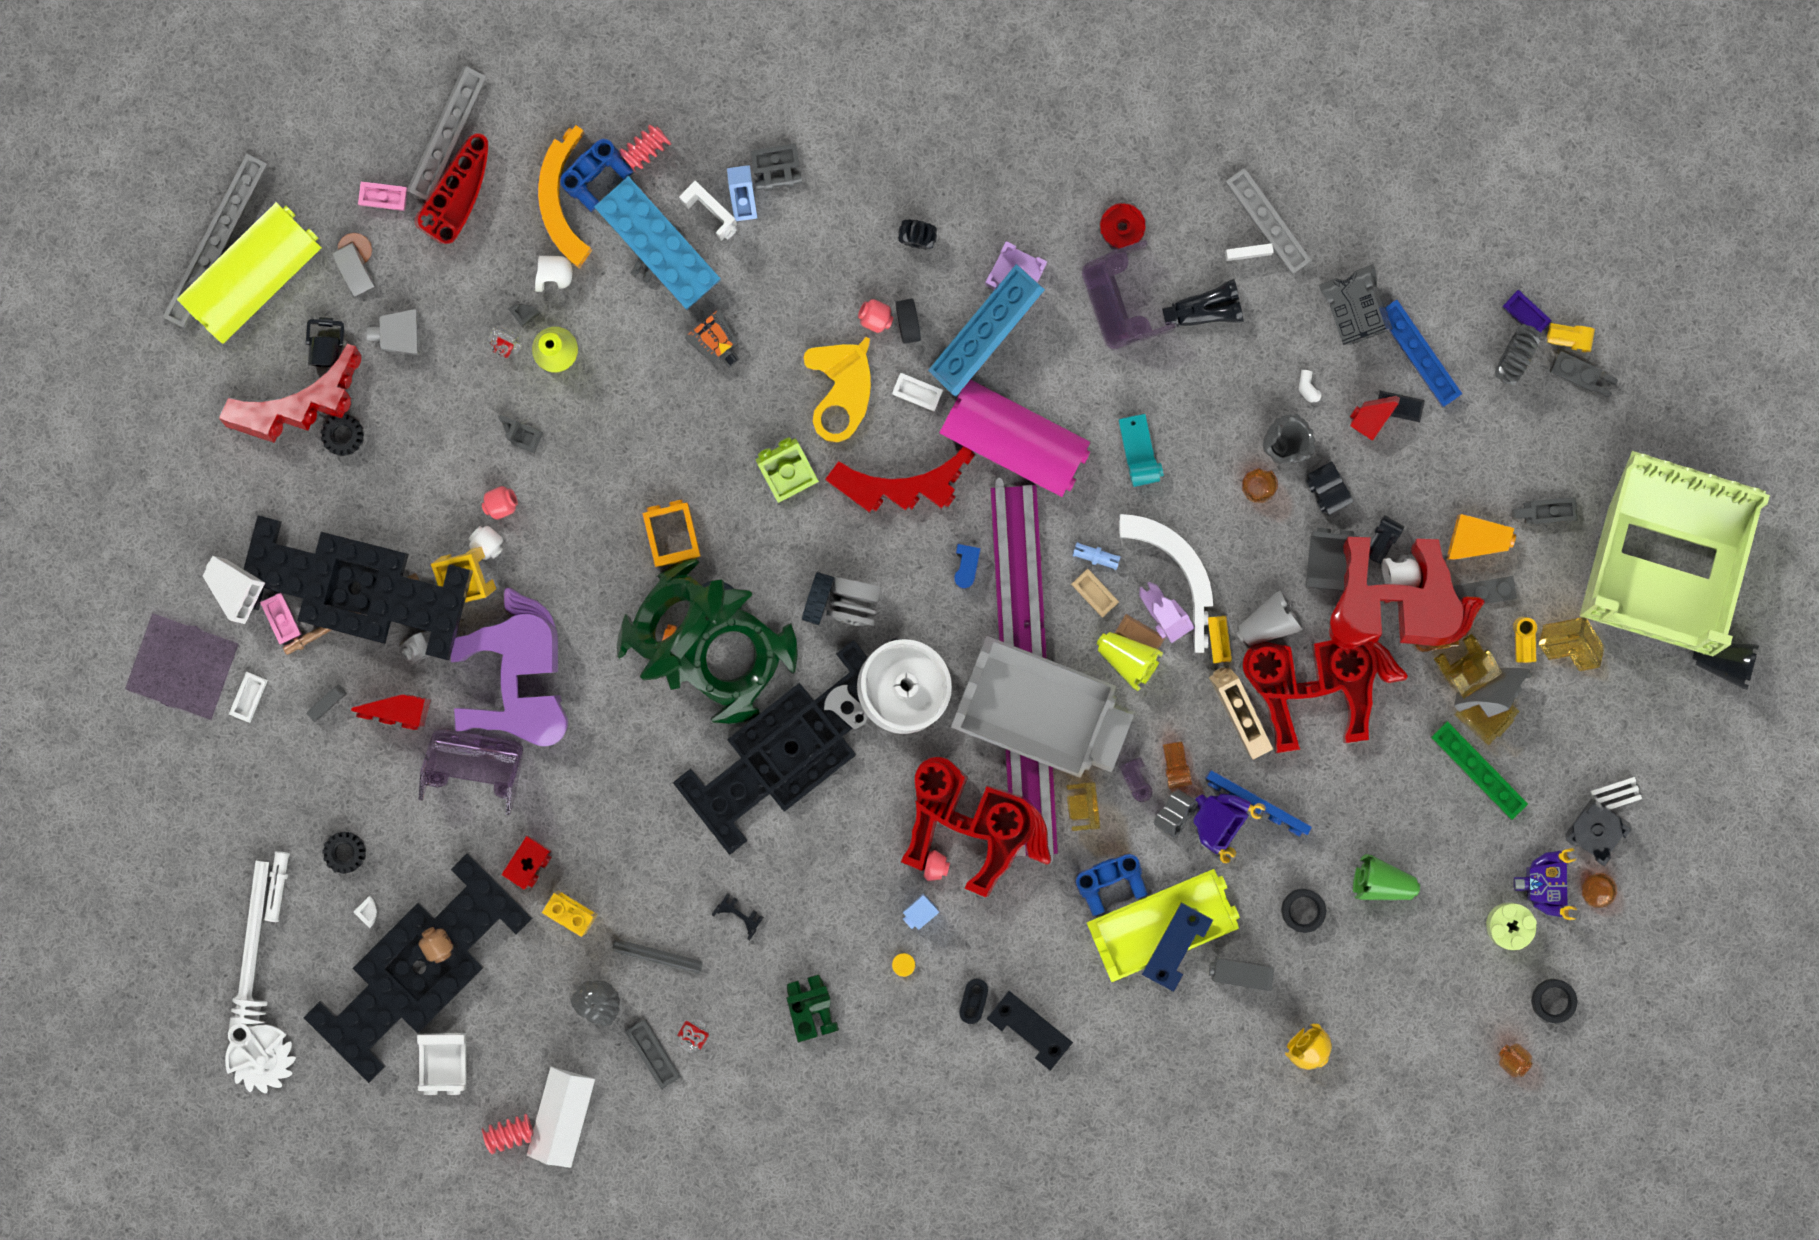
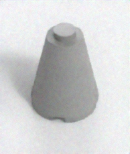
M1283 590L1277 591L1238 626L1240 631L1237 632V635L1243 644L1247 643L1251 646L1294 634L1304 629L1298 613H1295L1291 600Z

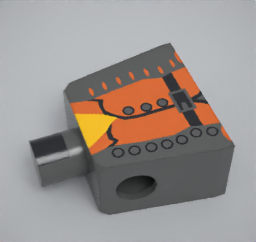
M719 310L685 336L687 342L713 364L721 358L730 368L739 361L737 355L732 351V348L738 342Z

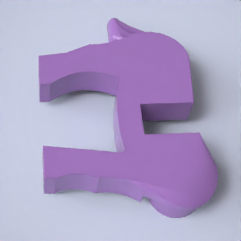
M506 588L504 590V607L508 613L514 616L501 624L483 627L467 636L455 638L451 653V662L465 661L481 651H493L503 655L501 664V692L505 711L454 708L456 731H466L473 728L503 730L535 745L550 746L559 742L568 728V718L560 704L562 699L560 695L519 698L517 675L558 672L557 630L551 614L542 604L521 595L512 588Z

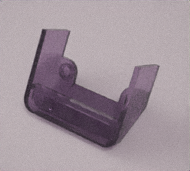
M1146 240L1111 251L1086 263L1082 269V277L1104 343L1113 350L1172 332L1176 328L1173 323L1152 330L1149 321L1145 317L1135 316L1128 318L1114 275L1126 270L1128 266L1127 255L1145 249L1147 246Z
M444 729L435 731L432 734L420 771L418 800L423 801L427 786L436 788L445 786L449 781V777L494 784V794L502 799H507L505 815H510L517 793L523 746L511 740Z

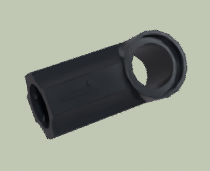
M1384 515L1379 527L1377 526L1375 529V535L1370 542L1369 559L1381 564L1392 544H1395L1405 526Z

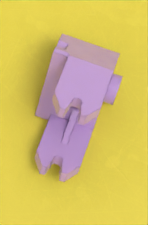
M1148 582L1149 591L1140 587L1139 596L1157 623L1155 629L1162 639L1166 637L1173 643L1194 629L1187 613L1174 599L1170 600L1164 597L1156 584Z

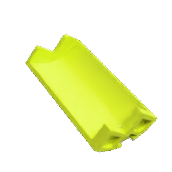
M276 202L177 298L185 309L222 344L322 248L316 242L318 237L310 229L305 231L293 219L296 215L287 206L282 208Z
M1212 869L1086 922L1111 982L1146 967L1181 902L1191 908H1196L1200 913L1213 919L1204 938L1196 934L1188 950L1239 929L1237 919L1240 916L1235 905L1230 907L1224 889H1227V885L1223 876L1218 877L1215 869ZM1193 915L1189 917L1190 921H1195L1196 919Z

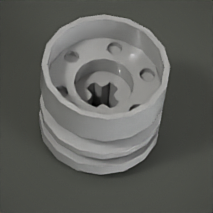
M834 577L831 592L841 596L840 601H829V605L838 607V612L827 610L826 616L849 625L859 627L874 626L875 620L865 618V613L876 615L877 611L867 607L868 602H879L882 587Z

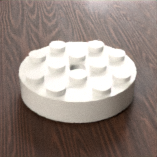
M907 639L888 642L875 650L861 667L857 682L859 701L867 716L879 727L899 734L915 733L934 723L947 708L952 689L949 670L940 655L931 647L921 642ZM900 682L908 684V692L904 691L901 686H898Z

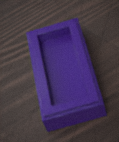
M1519 290L1502 306L1521 325H1530L1539 332H1542L1552 321Z

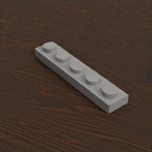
M1245 168L1225 182L1268 243H1272L1274 251L1292 275L1312 261Z

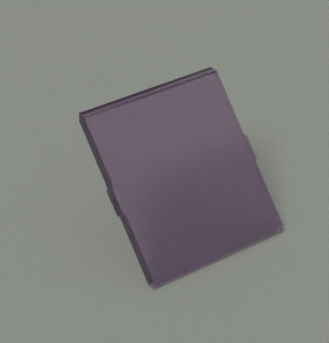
M152 613L125 689L160 701L167 707H176L207 719H212L238 643L204 632L197 626H188Z

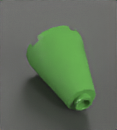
M1364 854L1361 857L1360 861L1363 862L1361 870L1356 867L1353 879V892L1357 893L1354 896L1355 899L1412 900L1414 896L1419 894L1420 883H1418L1416 877L1373 855Z

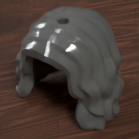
M1298 414L1276 418L1264 437V452L1271 456L1272 460L1278 464L1298 463L1299 461H1305L1307 458L1310 459L1316 449L1313 436L1314 431L1309 428L1308 422L1304 418H1300Z
M587 981L583 986L581 985L577 988V991L571 998L572 1007L578 1015L602 1026L612 1025L620 1011L618 1008L620 1004L618 993L606 981Z

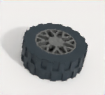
M816 572L801 620L820 625L834 581L833 576Z

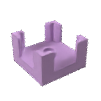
M1006 241L985 282V286L995 290L1016 264L1038 283L1047 261L1039 257L1034 258L1016 249L1015 245Z

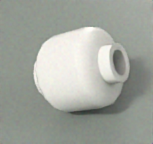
M479 526L468 539L471 541L469 544L470 549L482 546L485 555L483 560H487L490 557L495 559L503 550L501 547L503 538L490 526L483 528Z

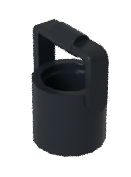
M326 317L307 321L306 345H309V366L331 368L339 359V347L343 348L344 323L342 321H333V318ZM315 324L323 327L341 326L340 339L310 337V325Z

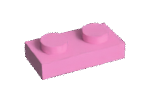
M361 182L358 205L405 211L407 187Z
M283 593L260 602L279 644L302 635Z

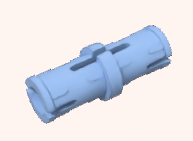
M1079 542L1076 543L1072 555L1091 561L1093 565L1098 563L1117 570L1119 563L1116 562H1119L1121 558L1119 555L1101 551L1102 548L1100 547L1095 549Z

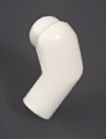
M1301 370L1299 392L1309 402L1320 401L1321 392L1316 390L1311 384L1313 372Z

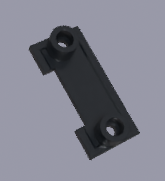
M1011 991L1006 993L986 1018L1000 1031H1003L1006 1026L1010 1027L1036 1048L1039 1053L1035 1059L1050 1071L1073 1044L1069 1038ZM1003 1007L1008 1008L1007 1013H1002L1001 1010ZM1056 1047L1058 1051L1056 1053H1052L1051 1048Z

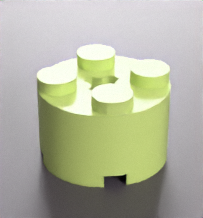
M1516 903L1500 904L1494 907L1487 917L1486 927L1490 939L1496 945L1508 950H1520L1526 947L1533 940L1536 933L1537 923L1533 914L1526 907ZM1514 922V926H1516L1515 930L1509 931L1507 923Z

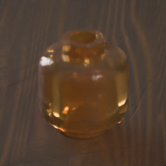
M1518 1043L1512 1046L1506 1044L1498 1054L1501 1057L1499 1066L1513 1078L1518 1076L1522 1078L1534 1064L1531 1062L1532 1054Z

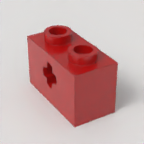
M528 835L501 875L524 890L528 886L533 888L540 877L536 874L541 867L546 868L552 858L549 855L552 850ZM529 858H531V859H532V863H531V864H532L534 867H533V869H532V868H528V869L526 870V869L524 868V867H525V863L523 862V860H524V859L528 860Z

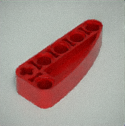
M476 133L465 140L415 217L416 227L440 244H450L456 240L479 194L488 156V140L483 134ZM474 138L482 142V148L479 151L474 150L471 146ZM461 157L469 160V168L467 170H463L459 166V159ZM449 176L454 177L457 181V186L454 189H450L446 185V179ZM436 195L442 196L444 199V206L442 208H437L433 203ZM429 216L431 225L423 226L421 218ZM443 227L448 228L451 232L449 240H444L440 236V231Z

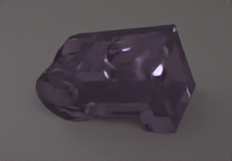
M1141 757L1124 763L1119 768L1134 799L1139 802H1146L1152 797L1153 791L1151 786L1145 782L1139 768L1145 766Z

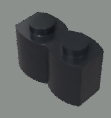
M1332 461L1307 474L1308 480L1305 483L1311 493L1315 491L1319 500L1316 503L1321 513L1326 512L1329 516L1354 502Z

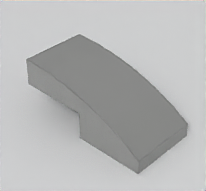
M353 242L332 253L354 297L375 286V282L364 266L365 261Z

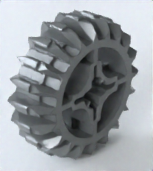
M1526 324L1518 327L1496 367V378L1510 385H1514L1520 380L1538 347L1541 332Z

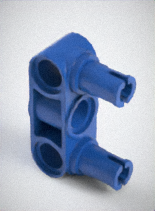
M600 139L573 163L561 176L560 182L563 189L571 197L577 198L590 212H593L595 210L594 206L599 201L587 189V184L593 181L606 166L611 167L623 180L634 171L620 157L619 150L611 141ZM602 146L611 147L609 155H599V149ZM574 177L578 180V183L574 188L566 187L567 179Z
M1129 853L1108 859L1081 871L1075 879L1078 891L1083 898L1085 897L1092 916L1105 912L1098 894L1099 888L1114 884L1125 878V881L1128 880L1135 899L1148 894L1141 877L1143 873L1140 862L1136 856ZM1126 858H1133L1135 861V867L1130 871L1123 868V861ZM1084 875H1089L1092 878V884L1088 888H1083L1080 885V879Z

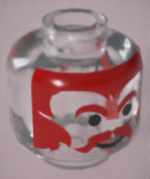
M501 324L499 327L495 326L487 340V343L490 344L489 349L504 358H509L513 353L517 355L523 342L519 341L521 337L520 332L505 324Z
M695 1018L694 1021L685 1020L676 1034L677 1045L691 1054L694 1051H701L710 1037V1033L706 1029L707 1024L698 1018Z

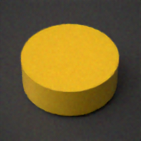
M907 953L898 954L892 962L894 972L902 977L912 974L915 969L914 958Z

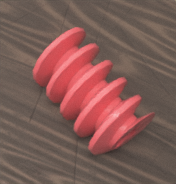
M648 125L649 134L641 131L642 140L635 136L633 138L635 146L628 142L626 144L628 152L622 148L619 150L622 158L635 173V166L640 169L644 168L642 160L647 163L651 162L649 154L654 157L658 156L656 148L664 151L663 142L671 145V142L657 126L655 128L652 125Z
M527 1113L524 1114V1121H521L516 1116L515 1124H512L507 1119L506 1127H503L501 1122H498L496 1130L491 1124L489 1125L488 1132H485L482 1128L485 1145L491 1154H495L496 1147L500 1152L504 1151L505 1144L511 1149L514 1146V1142L521 1146L523 1139L526 1143H530L531 1136H533L532 1126Z

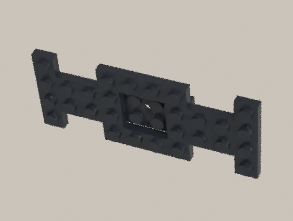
M257 516L243 569L265 582L253 607L254 610H259L264 588L303 598L297 621L379 643H386L391 622L429 631L431 634L425 655L450 661L473 570L449 564L442 587L403 577L409 554L325 532L320 533L315 554L276 544L282 521ZM355 582H359L361 591L354 595L351 587Z
M855 640L836 653L850 672L818 698L813 700L799 682L728 738L727 741L741 758L705 786L691 768L672 782L729 855L748 841L734 822L770 794L783 812H785L856 756V753L843 738L853 728L834 711L824 710L825 700L829 693L841 685H848L847 690L849 694L860 703L857 691L858 676L861 667L868 657ZM850 701L843 702L841 704L842 713L846 715L851 714L854 711L853 703ZM861 714L855 716L857 723H861L864 720ZM792 740L798 744V751L795 754L786 752L785 744L788 741Z
M466 853L451 869L466 887L435 918L418 902L352 968L368 986L338 1016L322 1001H319L303 1017L368 1083L386 1067L370 1049L401 1018L417 1033L422 1031L484 968L469 952V949L499 919L516 935L533 919L469 853ZM431 927H434L435 930L444 929L453 943L452 955L440 963L428 961L419 947V941L423 938L422 933ZM416 961L425 963L426 970L424 973L418 974L414 971L413 965Z

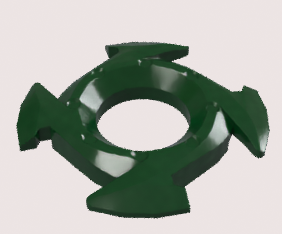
M697 559L684 560L659 573L657 577L660 580L641 604L634 621L632 622L627 614L623 618L617 640V657L619 659L626 655L627 650L632 647L649 661L640 674V678L644 681L669 675L681 667L680 659L708 624V621L705 619L706 615L714 624L718 622L725 596L724 581L722 579L711 581L709 586L703 587L691 576H688L699 564ZM680 601H688L689 609L680 627L665 640L657 641L655 632L662 615L672 605Z
M725 590L723 608L718 622L714 624L706 615L705 619L708 621V624L680 659L681 667L666 675L670 690L678 689L681 687V682L688 681L711 700L725 705L711 717L710 720L713 723L732 724L755 718L760 712L757 707H753L752 703L773 677L779 660L784 663L792 674L796 670L798 650L792 624L784 626L782 632L776 634L751 613L741 609L740 607L752 596V592L749 590ZM740 632L748 636L753 644L754 659L752 665L745 674L736 679L722 680L713 676L708 669L706 661L710 644L723 633Z

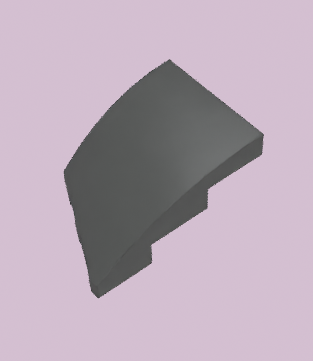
M1507 667L1485 669L1459 676L1454 706L1460 712L1479 704L1488 717L1509 710L1514 703V699L1522 691L1520 685L1526 678H1530L1532 673L1529 669Z

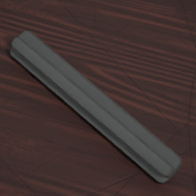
M619 939L614 941L612 948L617 953L694 973H700L703 965L702 961Z

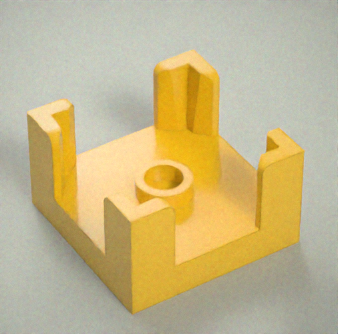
M482 546L451 557V554L444 555L431 563L438 586L443 587L448 565L450 564L473 570L465 602L486 598L496 590L494 580L491 579L485 583L478 563L485 558Z

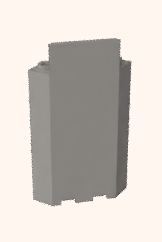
M986 636L951 728L1081 778L1084 769L1089 771L1091 765L1112 773L1135 711L1115 704L1117 696H1114L1115 685Z

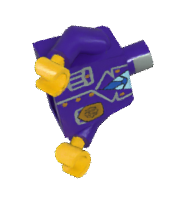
M1203 794L1199 795L1195 799L1198 802L1197 808L1199 812L1194 817V824L1197 826L1201 844L1213 853H1219L1220 860L1223 863H1229L1231 859L1226 854L1235 857L1236 851L1234 848L1228 847V845L1249 815L1246 812L1250 811L1253 818L1260 819L1262 815L1257 814L1255 808L1265 811V805L1257 803L1253 806L1250 801L1229 794L1211 795L1208 798Z
M1569 848L1563 851L1546 852L1533 860L1531 866L1526 867V877H1514V891H1527V900L1532 901L1533 907L1546 915L1575 920L1576 918L1570 917L1568 912L1570 909L1577 910V908L1568 906L1567 863L1576 860V858L1570 859L1567 853L1574 851V849Z

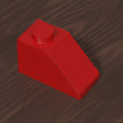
M1393 396L1366 401L1361 407L1356 406L1349 416L1352 419L1350 427L1373 441L1398 405L1400 398Z

